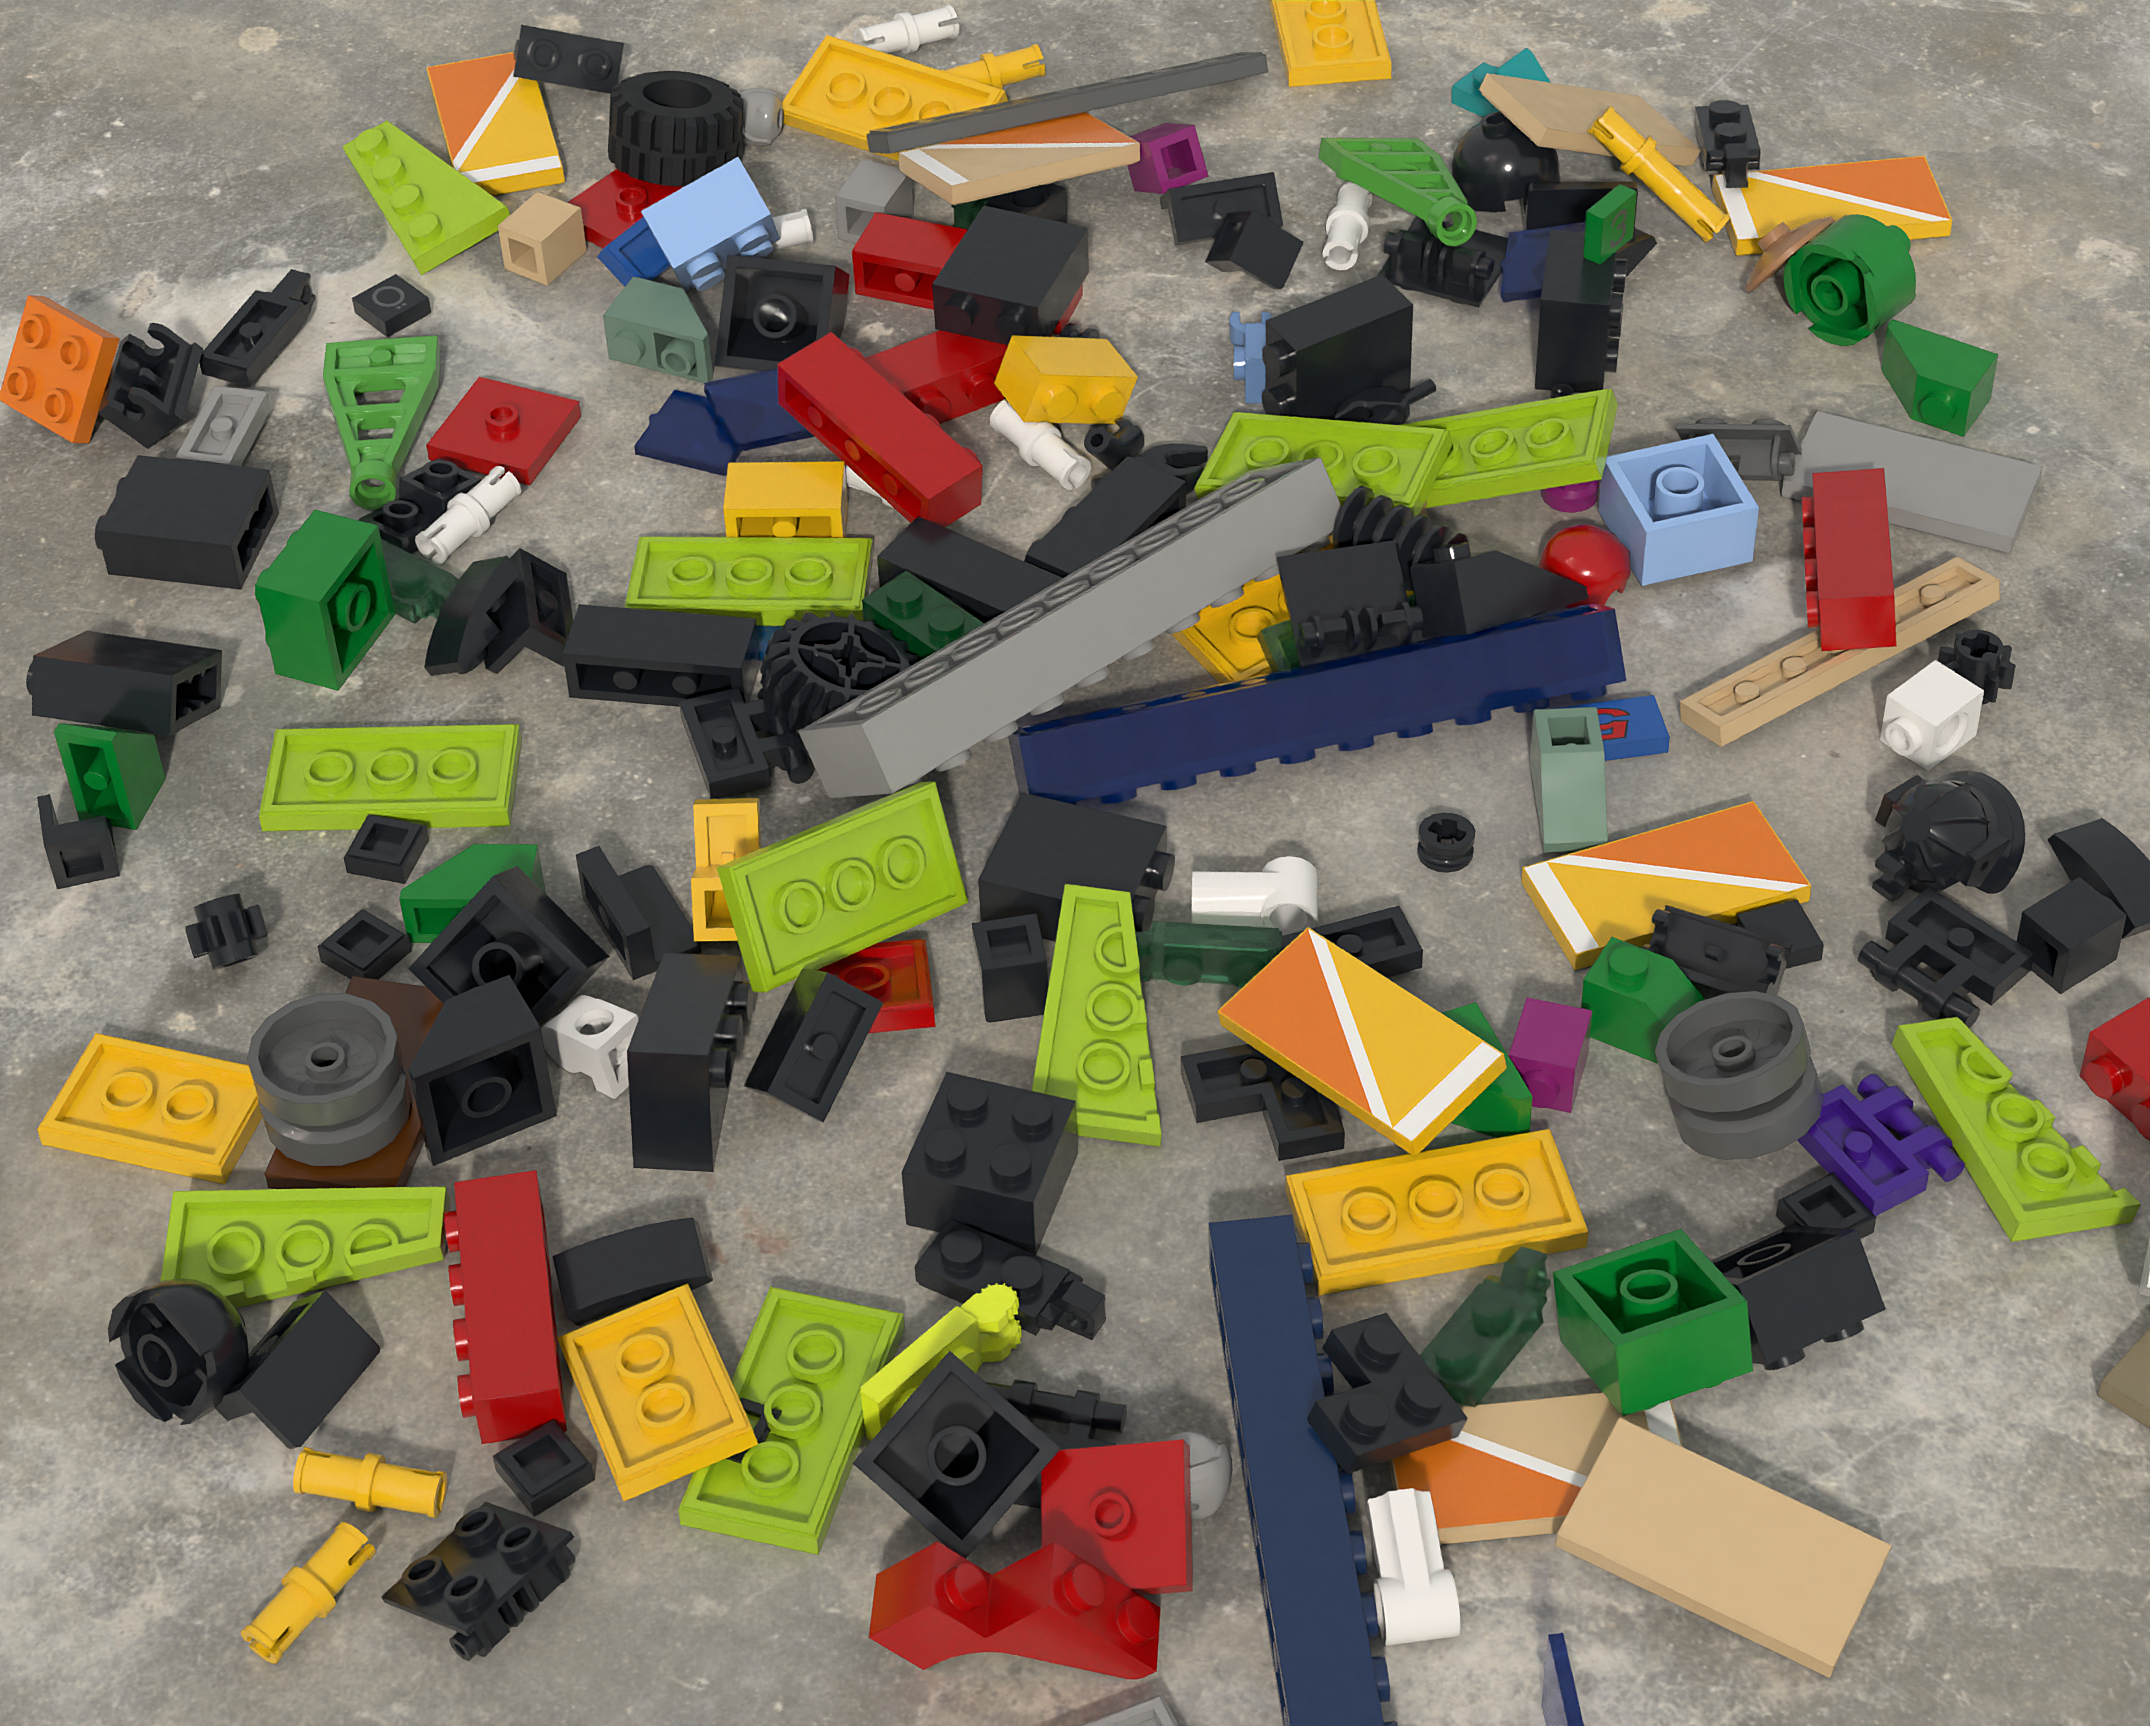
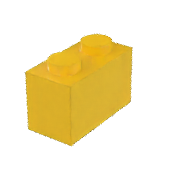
M1012 335L994 384L1023 422L1040 423L1047 421L1049 423L1116 424L1115 420L1122 419L1138 376L1108 339Z
M845 462L728 463L723 504L726 537L846 538L848 496Z

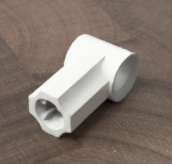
M1292 856L1276 858L1268 862L1263 867L1262 872H1192V926L1261 927L1268 937L1277 941V937L1303 931L1307 927L1310 929L1315 928L1318 925V874L1316 868L1302 858Z
M1414 1488L1389 1491L1379 1497L1368 1499L1366 1511L1378 1578L1374 1579V1598L1377 1609L1378 1628L1383 1645L1389 1646L1460 1636L1461 1625L1457 1590L1451 1570H1444L1430 1491H1417Z

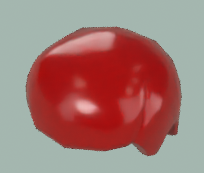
M1580 524L1562 529L1547 541L1538 567L1587 587L1588 599L1565 605V607L1595 611L1605 606L1607 599L1615 590L1618 593L1624 592L1627 580L1631 574L1630 551L1613 532L1596 525Z

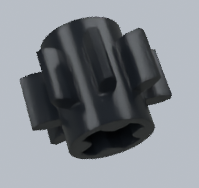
M1970 630L1962 634H1956L1954 648L1940 647L1938 662L1984 690L1982 705L1996 702L1998 688L2011 689L2013 685L2016 665L2010 662L2012 647L2010 645H2003L2000 638L1995 634L1985 630Z
M237 893L204 902L193 908L198 923L185 926V932L194 959L208 955L212 969L216 970L251 960L260 955L255 940L265 938L268 934L260 905L245 908L241 894Z

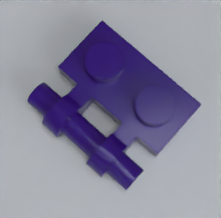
M1877 1074L1868 1075L1858 1085L1857 1093L1864 1099L1862 1101H1859L1843 1084L1824 1093V1101L1819 1119L1803 1137L1797 1140L1828 1174L1834 1172L1875 1216L1926 1191L1929 1172L1926 1169L1932 1168L1945 1182H1950L1957 1178L1965 1167V1163L1951 1150L1953 1146L1952 1140L1937 1125L1927 1126L1912 1110L1914 1106L1913 1101L1898 1086L1889 1087ZM1893 1128L1901 1136L1902 1140L1898 1141L1888 1130Z

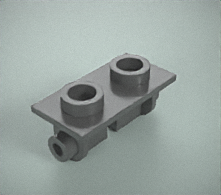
M1702 418L1698 419L1695 424L1676 423L1675 425L1681 441L1714 434L1730 462L1731 460H1740L1738 474L1742 480L1782 481L1784 476H1793L1795 472V455L1802 454V448L1791 425H1785L1773 419H1758L1753 421L1752 424H1727L1719 419Z

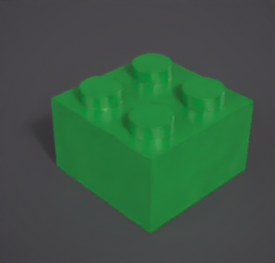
M314 509L299 530L294 531L290 535L286 546L269 568L264 569L260 573L255 584V597L260 605L266 631L265 640L270 649L275 674L339 691L394 618L396 613L378 525Z
M1682 1229L1553 1272L1560 1341L1622 1417L1637 1411L1649 1410L1660 1403L1703 1388L1715 1387L1726 1380L1753 1371L1747 1300Z

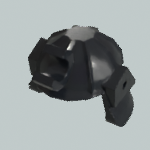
M1953 771L1933 779H1924L1916 775L1884 794L1875 821L1885 828V835L1882 840L1885 844V852L1875 861V867L1884 874L1879 879L1873 881L1872 889L1890 902L1900 898L1907 889L1922 893L1929 887L1938 892L1958 882L1965 886L1976 887L1987 894L2003 891L2015 875L2022 860L2025 847V824L2017 801L1999 781L1975 771Z

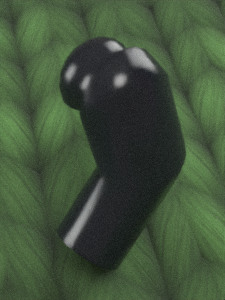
M1123 418L1114 421L1120 427L1115 433L1109 428L1106 430L1103 427H1096L1090 430L1084 439L1085 449L1112 471L1127 456L1131 458L1136 457L1144 447L1145 439L1140 426L1133 425L1128 419Z

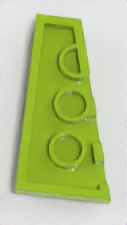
M1065 884L1032 1091L1075 1100L1077 1136L1161 1147L1162 1134L1160 1118L1157 1113L1155 1080L1148 1044L1145 1003L1142 998L1139 975L1140 965L1130 892Z
M1958 1017L1898 1025L1891 1043L1945 1134L1952 1140L1953 1147L1965 1163V1167L2011 1242L2133 1222L2141 1205L2138 1200L2125 1187L2114 1191L2098 1174L2102 1164L2084 1145L2075 1148L2070 1146L2052 1127L2056 1117L2039 1099L2033 1101L2021 1095L2010 1084L2013 1073Z
M446 1186L173 1191L160 1281L177 1278L198 1280L211 1285L236 1308L442 1261L445 1259L447 1239L444 1212L449 1211L450 1207Z

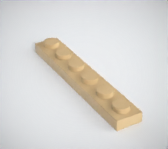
M1957 556L1894 589L1897 647L1822 651L1821 631L1819 628L1679 701L1681 722L1722 747L2000 600V579Z

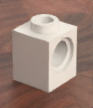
M1934 660L1887 695L1880 741L1929 772L1976 736L1984 690Z

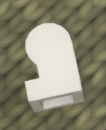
M579 995L560 1014L541 1028L544 1048L560 1067L571 1073L582 1072L592 1077L598 1092L615 1099L629 1087L627 1049L639 1019L637 1014L590 996Z

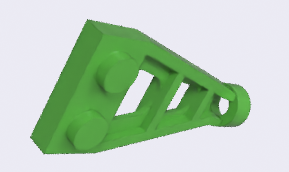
M1321 138L1318 158L1336 172L1337 178L1348 182L1351 181L1423 219L1430 232L1448 246L1461 245L1468 241L1475 232L1477 217L1474 210L1467 205L1465 196L1441 156L1419 138ZM1449 214L1454 225L1449 228H1443L1442 222L1445 216Z
M438 335L326 343L323 369L326 396L351 471L350 497L361 508L377 510L386 503L395 500L397 475L439 386L441 352ZM404 390L399 403L358 405L355 395L366 392ZM394 428L392 438L359 440L358 430ZM377 479L384 483L378 487H371L365 484L364 480Z

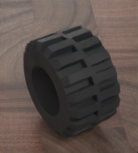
M656 71L637 74V76L623 79L621 83L616 84L612 88V93H610L608 158L619 171L627 173L638 180L666 186H687L737 157L741 159L744 101L740 98L741 94L722 81L691 72Z

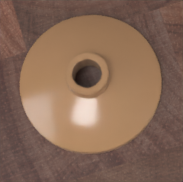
M1831 216L1819 218L1791 230L1782 222L1757 243L1764 253L1755 264L1744 287L1746 293L1750 294L1763 282L1785 267L1788 260L1795 255L1797 250L1835 222V220Z

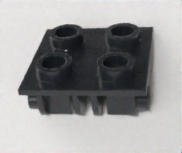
M1416 217L1407 231L1401 229L1398 234L1388 233L1383 251L1384 254H1388L1390 257L1377 276L1382 274L1390 283L1405 290L1418 291L1448 299L1457 304H1466L1479 308L1519 247L1520 241L1475 229L1471 238L1465 243L1458 246H1448L1430 232L1423 219ZM1442 222L1443 228H1449L1454 225L1453 223Z
M1394 540L1277 557L1276 561L1302 674L1413 658L1421 655L1415 631L1423 629V614L1419 606H1409Z
M485 1502L479 1508L465 1514L457 1522L454 1531L428 1555L412 1562L404 1570L402 1578L381 1598L384 1603L456 1631L449 1639V1642L454 1651L464 1660L470 1661L476 1655L485 1657L510 1632L505 1623L512 1627H517L523 1622L524 1617L519 1607L527 1612H533L539 1607V1601L542 1602L561 1583L570 1578L569 1567L576 1560L572 1551L566 1545L574 1536L572 1532Z

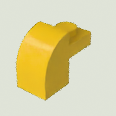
M759 798L696 799L693 804L696 869L691 877L694 942L738 941L716 867L762 849Z

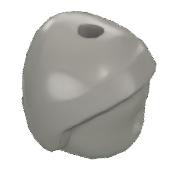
M760 88L740 91V98L744 101L742 143L753 146L771 145V142L780 134L783 124V108L777 92Z
M1182 1432L1169 1437L1166 1441L1184 1439L1190 1446L1191 1519H1206L1222 1506L1229 1492L1233 1472L1232 1458L1225 1444H1219L1205 1434Z

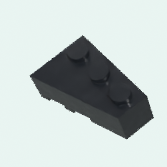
M663 953L627 1049L633 1168L714 1171L736 1054H740L742 1047L743 1021H750L753 1012L754 992H752L750 982H743L741 956Z

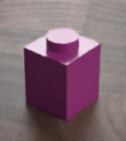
M1164 123L1129 136L1140 143V161L1127 165L1134 191L1164 194L1168 189L1183 187L1209 177L1195 125Z
M1529 997L1526 998L1509 1052V1058L1533 1096V1107L1549 1108L1568 1113L1572 1112L1589 1053L1592 1010Z

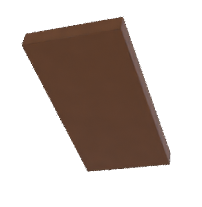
M352 976L345 992L370 1000L387 1013L391 1018L398 1037L402 1055V1066L407 1077L411 1095V1105L408 1121L394 1141L371 1157L342 1166H311L290 1159L278 1148H275L264 1173L268 1188L406 1187L424 1143L409 1067L444 1005L426 986Z

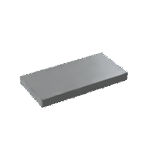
M1817 411L1801 442L1802 454L1795 455V472L1793 476H1785L1783 480L1781 496L1802 501L1801 497L1813 496L1812 473L1884 468L1888 521L1890 524L2004 553H2011L2040 484L2043 466Z

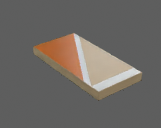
M1082 112L899 152V171L951 205H957L1134 164L1140 161V143L1088 112Z
M1604 1393L1462 1406L1460 1408L1468 1420L1458 1437L1388 1460L1394 1491L1412 1488L1417 1491H1430L1439 1543L1444 1545L1558 1533L1619 1417L1681 1447L1683 1445L1671 1400L1660 1403L1649 1410L1637 1411L1622 1417Z

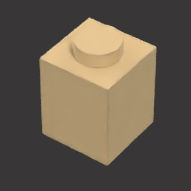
M538 191L498 225L504 268L546 286L552 283L587 252L581 208Z

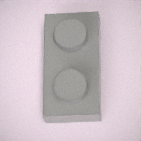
M214 386L175 459L242 466L271 411L268 392Z

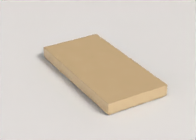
M1489 73L1486 74L1479 88L1482 92L1481 94L1540 147L1615 157L1593 135L1587 132V129L1599 115L1603 116V111L1612 105L1615 111L1644 138L1650 135L1658 142L1655 148L1673 165L1693 166L1701 150L1641 96Z
M1620 1417L1561 1525L1555 1541L1556 1547L1828 1678L1831 1677L1892 1547L1891 1544Z

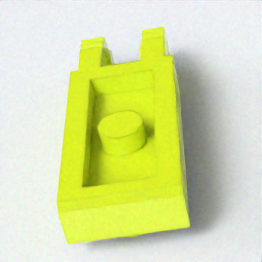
M995 1283L992 1286L988 1285L985 1289L982 1288L980 1294H974L963 1305L953 1308L860 1387L865 1433L868 1440H873L949 1351L972 1371L977 1373L982 1362L1003 1361L1011 1354V1349H1017L1016 1345L1021 1343L1022 1332L1019 1320H1015L1014 1316L1018 1314L1019 1300L1017 1292L1012 1290V1286L1007 1287L1005 1283L1003 1285Z

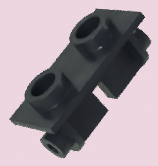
M521 25L519 39L516 40L513 59L515 60L513 77L610 94L612 93V88L618 84L624 43Z

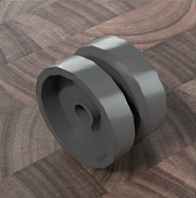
M1757 991L1725 993L1700 1001L1679 1013L1660 1033L1655 1054L1663 1081L1670 1095L1669 1101L1682 1141L1698 1154L1721 1160L1753 1159L1779 1151L1803 1137L1819 1119L1824 1096L1817 1071L1810 1057L1811 1048L1805 1026L1797 1007L1782 997Z
M348 993L312 995L292 1001L268 1016L252 1036L247 1062L258 1095L262 1118L270 1142L286 1157L311 1166L346 1165L371 1157L393 1142L408 1121L411 1095L407 1077L402 1066V1055L398 1037L390 1016L374 1002Z

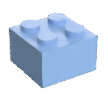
M739 157L641 211L656 242L685 292L696 287L697 291H704L721 282L725 278L724 271L726 269L727 255L764 258L773 251L774 247L772 244L780 240L772 215Z
M1714 434L1607 456L1600 484L1598 512L1609 531L1613 532L1630 551L1631 569L1641 586L1753 562L1759 507Z

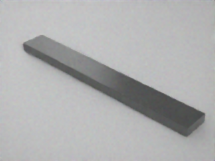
M1238 52L874 129L866 134L869 152L890 154L1268 73L1266 54H1262V52Z

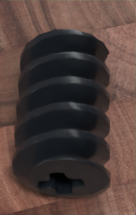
M1363 485L1354 489L1346 498L1336 519L1333 533L1334 549L1394 540L1405 589L1413 592L1414 587L1410 566L1434 560L1432 551L1434 548L1457 543H1469L1466 535L1458 533L1451 539L1450 527L1440 523L1432 527L1430 517L1423 514L1413 517L1410 507L1402 504L1394 507L1391 498L1384 495L1375 498L1373 490Z

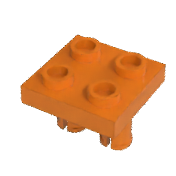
M28 295L0 390V401L71 443L89 444L120 338L45 296Z

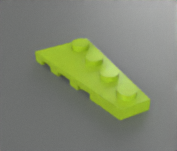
M388 120L374 128L363 131L354 140L342 146L353 167L421 275L498 231V225L511 215L506 205Z

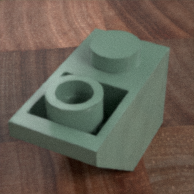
M633 276L603 314L609 359L709 384L713 379L708 333L684 289Z
M1597 707L1535 709L1533 712L1530 768L1543 853L1581 851L1608 843L1605 758Z

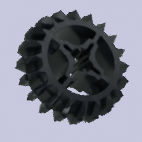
M827 610L822 618L805 612L800 621L787 619L783 629L775 631L773 638L768 642L760 668V673L762 674L760 683L764 689L763 699L773 704L774 716L788 718L789 730L803 729L922 659L910 654L907 641L895 640L892 629L882 630L876 627L875 619L863 622L855 619L852 612L847 618L837 617L831 610Z

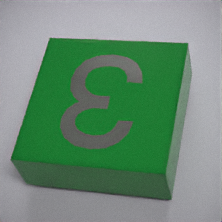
M1620 184L1586 211L1584 258L1601 265L1633 238L1637 191Z

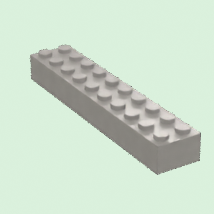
M1321 458L1252 469L799 730L798 732L829 799L855 797L857 803H862L882 794L889 796L923 782L921 777L935 768L938 772L964 763L972 756L969 748L980 741L992 743L1011 735L1019 728L1016 720L1027 713L1039 715L1056 708L1065 701L1062 693L1074 685L1077 688H1083L1103 680L1111 674L1108 667L1111 663L1120 658L1123 661H1127L1148 653L1156 647L1153 638L1165 631L1167 634H1173L1195 625L1201 620L1198 611L1209 605L1211 608L1220 607L1244 595L1242 585L1254 579L1255 582H1260L1278 575L1277 557L1315 552L1330 543L1328 534L1334 531L1341 505Z

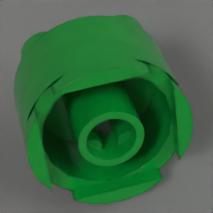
M1852 214L1844 215L1806 242L1788 260L1784 269L1783 280L1786 297L1796 315L1803 311L1814 324L1808 329L1818 338L1838 346H1851L1870 336L1913 303L1915 299L1916 273L1909 254L1911 248L1909 237L1900 227L1895 225L1886 226L1869 216Z

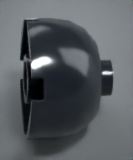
M1500 111L1484 116L1480 123L1471 127L1458 141L1453 154L1452 176L1465 196L1467 205L1474 211L1505 212L1506 201H1514L1520 198L1523 200V206L1526 207L1527 187L1529 184L1561 182L1560 164L1556 149L1537 146Z
M177 1278L164 1280L129 1294L112 1309L108 1326L109 1343L120 1337L121 1349L125 1359L116 1363L115 1367L121 1381L134 1400L154 1418L166 1422L172 1419L174 1414L183 1419L181 1425L191 1424L212 1412L222 1402V1396L233 1385L241 1383L249 1362L248 1338L244 1319L240 1311L211 1285L195 1279Z

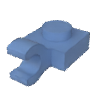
M1232 312L1229 318V338L1234 345V380H1245V403H1262V393L1265 391V365L1262 358V349L1266 346V320L1272 318L1269 312L1261 313L1260 323L1242 324L1240 322V312Z

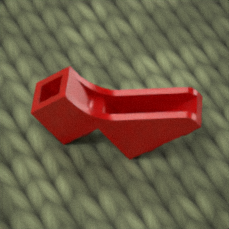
M937 1541L876 1574L868 1638L922 1670L941 1661L961 1655L996 1652L1135 1680L1157 1672L1161 1608L1055 1541L994 1574L988 1573Z

